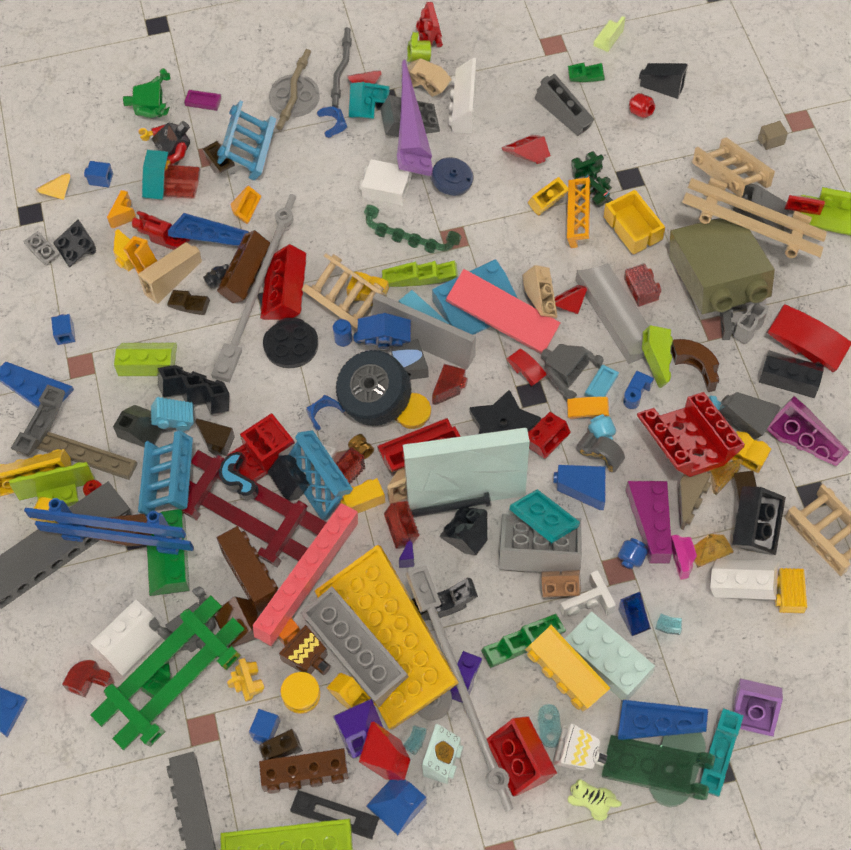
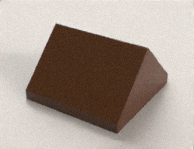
M234 596L222 605V608L214 615L220 630L232 618L245 629L228 646L229 648L257 639L254 637L253 624L259 616L251 600Z

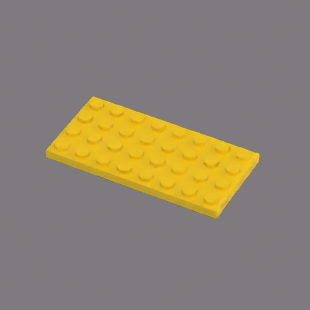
M377 544L314 590L319 598L328 589L333 587L408 674L409 677L388 696L380 707L377 706L389 729L393 730L459 683L380 545Z

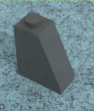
M736 392L732 395H726L722 399V406L719 412L742 432H746L751 438L757 439L763 436L781 407L777 404Z

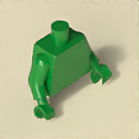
M160 69V75L156 76L152 81L135 85L132 96H123L124 106H133L134 113L137 116L150 119L162 117V115L166 116L170 107L165 109L166 103H163L161 87L163 80L168 81L171 79L170 73H167L166 69Z

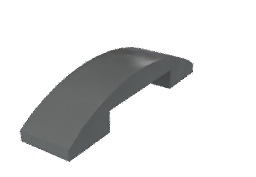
M51 385L46 386L39 398L40 405L24 433L20 432L11 446L12 450L29 456L40 445L59 412L65 395L64 390Z

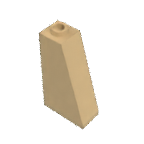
M186 242L140 272L138 277L145 296L159 304L202 262L200 250Z

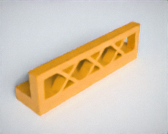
M589 177L568 180L567 239L570 248H578V240L589 239ZM586 184V187L579 191L577 185ZM582 197L585 199V202L579 206V199ZM583 212L585 216L579 221L578 214ZM580 226L583 227L585 233L578 234V228Z

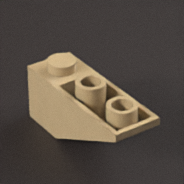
M534 265L522 275L524 290L541 316L557 318L550 268Z

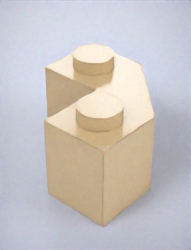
M421 58L408 65L413 88L422 85L432 97L442 93L452 80L442 67Z

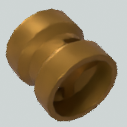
M363 434L354 436L348 442V447L351 451L355 452V456L360 461L369 458L374 452V447L366 442L367 440Z

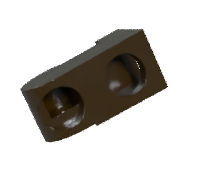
M293 729L259 745L263 760L282 758L303 751L297 733Z

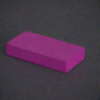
M189 89L184 104L188 107L217 111L222 97L221 94Z

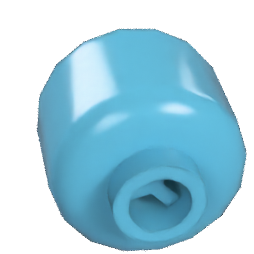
M602 414L590 420L591 423L588 426L590 433H593L596 438L602 436L613 440L612 436L616 434V428L609 416Z

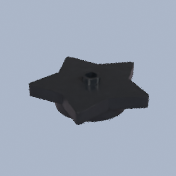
M510 390L493 405L469 408L470 415L479 427V434L527 428L529 432L541 420V417L520 409Z

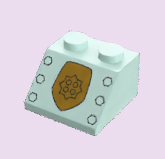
M438 724L435 725L422 763L423 776L448 784L449 779H453L457 766L454 763L456 758L460 759L464 746H461L460 737Z

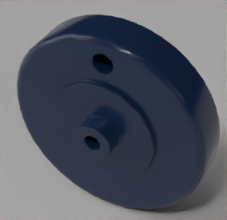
M446 157L435 163L431 179L434 186L442 193L450 196H459L465 194L471 188L474 175L469 165L464 161L454 157Z

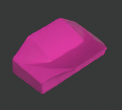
M672 535V555L680 580L687 579L693 569V562L697 557L692 538Z

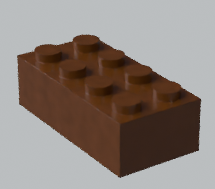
M236 526L217 536L216 539L222 555L247 598L251 600L256 613L260 616L278 591V586L273 578L270 579L267 567L264 562L261 563L258 558L259 554L255 547H252L249 543L250 539L246 532H241L239 527Z

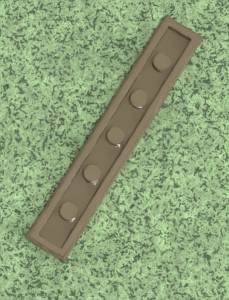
M51 432L47 433L43 441L36 448L47 453L57 449H65L71 461L77 463L87 462L89 467L130 480L138 465L135 460Z

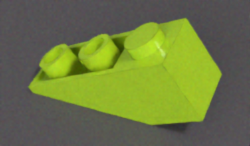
M650 325L643 331L642 350L658 387L662 388L671 379L669 368L672 361L670 347L673 337L671 336V329Z

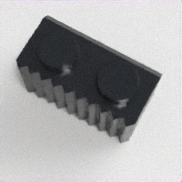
M280 455L267 473H269V476H271V479H273V482H275V485H277L285 499H299L308 486H310L306 479V474L299 469L294 457L291 455Z

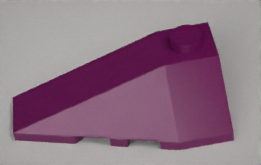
M795 396L780 409L767 428V431L779 441L797 447L796 449L806 451L834 466H837L850 453L815 414Z

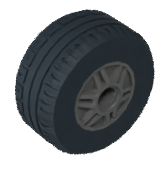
M367 350L348 359L349 361H346V364L340 369L336 381V396L342 408L356 421L370 426L385 425L387 422L389 423L399 417L409 403L412 390L409 375L400 362L389 353L380 350Z

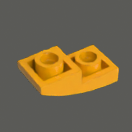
M608 397L567 399L569 419L584 417L593 419L602 414L609 416Z

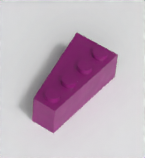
M627 481L626 494L629 498L642 542L648 551L647 558L649 564H669L672 557L668 482Z

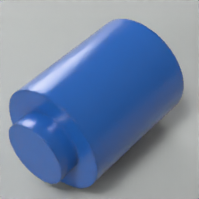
M345 319L337 320L333 324L334 341L338 346H348L353 340L351 324Z

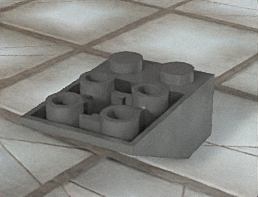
M389 95L380 108L385 134L399 137L401 97ZM417 101L426 134L439 132L440 127L435 105Z
M749 184L745 186L741 198L788 216L789 210L785 209L786 202L759 185ZM735 206L733 208V211L784 231L785 226Z

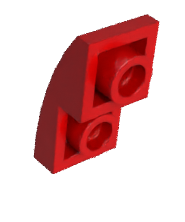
M521 348L506 358L516 373L521 372L531 386L547 375L539 363Z

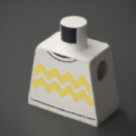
M570 723L562 728L553 765L579 771H588L594 768V764L603 767L606 763L607 755L598 751L600 745L598 738Z

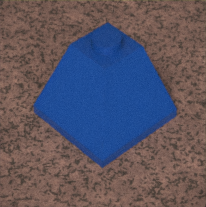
M389 780L366 807L398 836L427 804V797L407 780Z

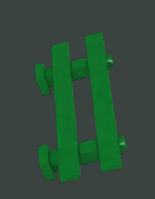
M211 595L194 612L189 608L185 609L180 614L183 623L119 687H116L114 684L107 686L104 690L107 699L90 714L103 727L119 710L129 722L112 739L123 751L140 734L142 736L139 739L145 745L151 747L166 732L160 725L152 724V722L217 657H219L217 662L226 671L241 657L232 646L229 649L227 648L245 630L234 618L216 635L205 625L222 608ZM196 634L206 645L139 711L130 699Z

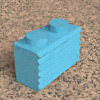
M157 397L151 405V424L157 425L161 429L170 427L176 428L177 431L189 430L194 424L193 403Z

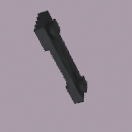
M300 790L297 791L290 809L291 813L320 822L338 820L315 812V806L318 804L356 817L354 824H351L352 833L371 840L373 839L379 821L378 816Z

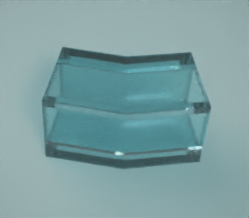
M661 613L655 629L666 634L680 635L682 631V618H673Z
M414 725L410 737L404 743L405 749L416 755L423 746L427 730Z

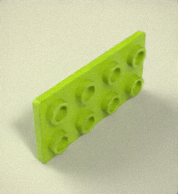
M822 187L819 198L801 195L825 201L821 215L800 212L812 217L809 225L826 231L851 235V192Z
M78 462L72 466L57 467L54 470L40 471L29 476H18L15 479L9 480V484L19 500L37 497V499L40 497L58 498L70 507L79 501L77 487L84 486L90 480H95V477L87 462Z

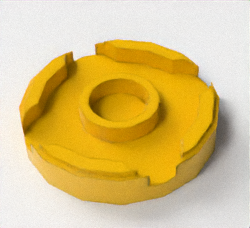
M411 393L407 407L395 420L405 428L416 429L429 421L431 405L425 396L419 393Z

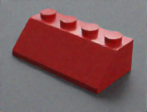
M291 244L274 253L265 275L260 318L263 320L294 318L301 312L303 296L301 289L305 280L304 273L307 253Z

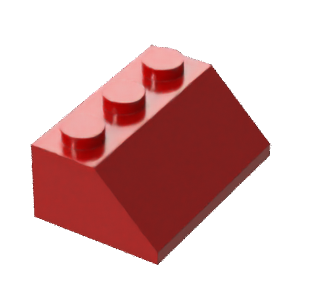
M529 716L512 718L487 738L498 767L504 769L509 775L508 787L513 797L544 784L557 774Z

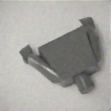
M558 344L553 351L544 349L541 354V358L545 360L547 376L553 381L560 392L564 393L563 398L566 402L567 399H573L577 396L574 391L568 388L589 364V360L598 369H600L604 362L601 355L594 356L591 351L583 346Z
M196 587L192 590L199 599L198 603L196 602L189 607L192 612L207 599L202 587ZM179 614L168 622L165 628L160 626L156 617H154L149 622V627L154 632L157 630L158 635L166 640L183 623V620ZM214 616L205 624L211 631L215 628ZM195 634L180 650L187 649L189 652H193L197 648L201 650L206 644Z

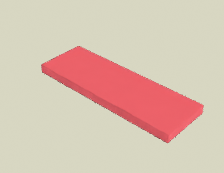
M465 269L461 272L445 300L542 354L544 349H547L561 323L554 318L541 316L536 308Z

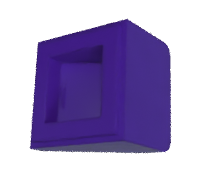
M411 541L407 542L399 558V568L414 567L415 565L413 543Z

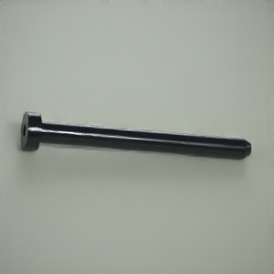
M484 493L483 497L409 510L405 512V517L409 519L483 504L489 507L492 506L490 493Z

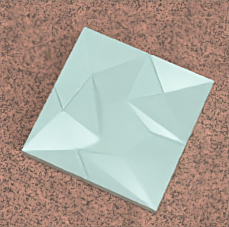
M527 428L403 445L409 510L483 497L484 493L488 492L490 493L491 501L525 496L530 442Z

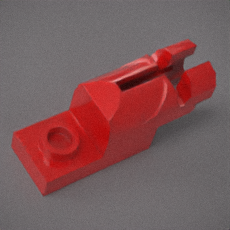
M138 211L139 219L135 217L132 219V227L141 233L149 235L150 241L175 250L190 241V239L168 236V230L172 224L155 216Z

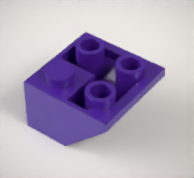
M372 699L333 716L347 753L353 759L362 753L371 722H375L383 727Z

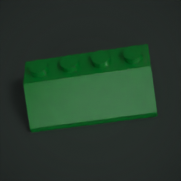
M182 509L160 512L169 526L181 527L186 533V519ZM147 545L149 595L156 596L190 591L188 551L179 549L178 555L160 553L157 551V546Z

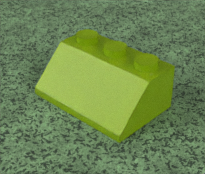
M177 342L121 343L116 348L114 367L118 376H158V368L175 365Z

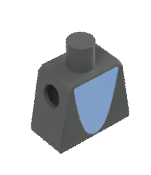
M418 339L391 350V355L405 368L410 380L429 377L428 365Z

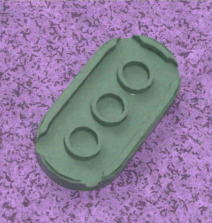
M701 732L664 736L648 781L649 791L654 800L660 805L676 807L688 800L706 749L705 739Z

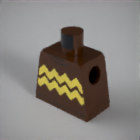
M306 625L279 653L282 662L300 672L312 674L316 669L322 675H325L331 668V665L324 660L328 656L326 647Z

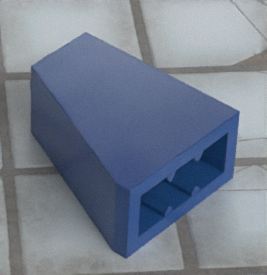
M558 465V471L554 472L553 483L557 484L558 492L598 510H604L605 466Z

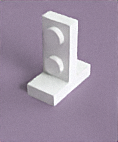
M598 570L590 573L589 582L593 588L592 590L561 602L560 612L563 617L567 615L574 616L581 609L586 607L588 609L593 608L599 602L607 616L615 612L616 604Z

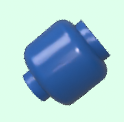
M631 538L623 542L618 558L622 561V566L633 569V567L642 566L648 551L643 542Z

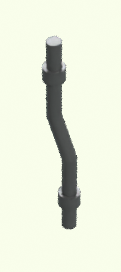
M349 27L344 28V37L342 38L343 60L333 75L331 98L332 107L335 108L339 107V98L341 97V90L339 89L340 75L349 62L350 47L352 46L351 29Z

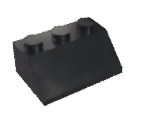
M768 350L759 383L815 399L821 383L824 366Z
M742 486L732 545L744 550L776 555L786 497L763 487Z

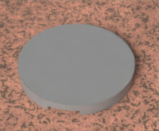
M293 74L279 78L273 83L270 90V105L278 114L285 109L291 97L290 79ZM299 76L297 80V100L291 110L290 117L304 116L313 111L318 105L320 99L319 88L314 80L307 76Z

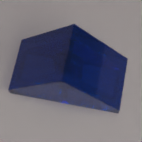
M640 592L620 599L618 611L631 636L651 629Z

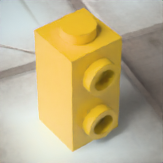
M378 478L366 480L355 487L351 486L353 488L351 493L344 495L340 503L354 509L358 513L386 503L385 494Z

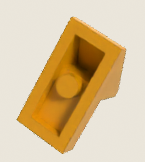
M120 191L107 216L111 228L119 227L131 222L133 217L136 218L134 209L130 208L131 199L128 191Z

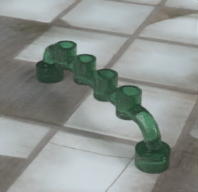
M368 204L364 210L366 224L375 230L377 236L392 235L391 239L397 243L405 239L408 240L410 247L417 248L419 244L425 246L424 250L428 253H434L435 249L447 251L454 245H458L462 238L459 233L449 231L446 237L447 243L440 244L432 238L425 239L419 234H410L401 228L394 229L388 227L385 223L374 222L373 219L377 218L379 214V209L374 205Z

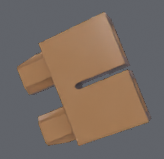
M580 570L562 571L561 575L560 571L542 572L543 597L580 596Z

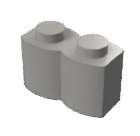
M752 302L747 312L738 319L734 337L743 343L749 342L753 338L755 331L764 324L768 306L762 302Z

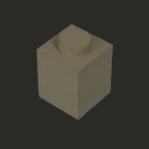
M781 121L761 126L758 140L766 150L785 144L788 132Z

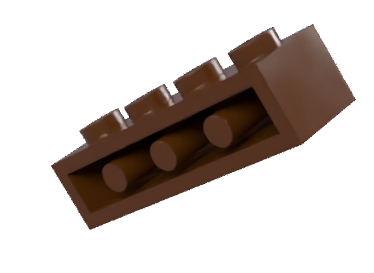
M256 230L244 235L217 289V292L231 303L243 301L247 297V291L255 281L254 276L261 268V262L269 248L270 242Z
M344 748L259 761L261 787L268 794H275L280 792L281 789L287 788L292 791L299 790L302 786L307 785L319 787L326 782L339 784L349 779Z

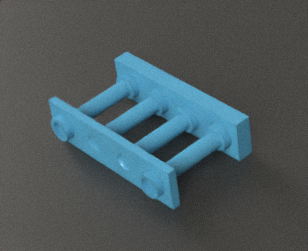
M240 100L230 109L229 114L231 117L223 145H221L217 153L219 155L217 163L221 164L227 157L247 167L250 171L248 178L255 181L262 174L277 119L270 116L266 121H261L241 110L243 101ZM240 117L260 127L261 134H257L237 124L238 118ZM237 131L255 140L258 144L257 147L254 148L234 138V132ZM231 144L252 154V157H254L253 161L250 162L230 152Z
M181 430L174 432V439L171 444L157 447L149 441L145 442L138 512L145 514V516L150 511H155L156 507L171 504L178 509L187 508L193 438ZM172 452V460L160 464V455ZM171 469L170 478L158 481L159 472ZM169 486L168 496L156 499L157 490Z

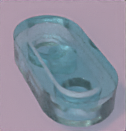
M546 704L538 712L540 740L544 746L554 748L558 746L561 736L560 714L554 705ZM550 714L552 719L547 720L545 715ZM553 735L555 739L548 740L547 736Z

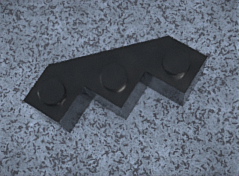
M178 365L158 368V388L163 397L181 394L185 402H192L193 405L205 403L210 414L229 411L230 393L224 382L220 380L211 381L207 379L206 375L194 371L191 373L183 371V367Z

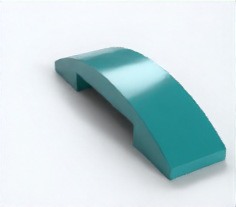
M723 708L698 790L717 797L720 796L744 715Z

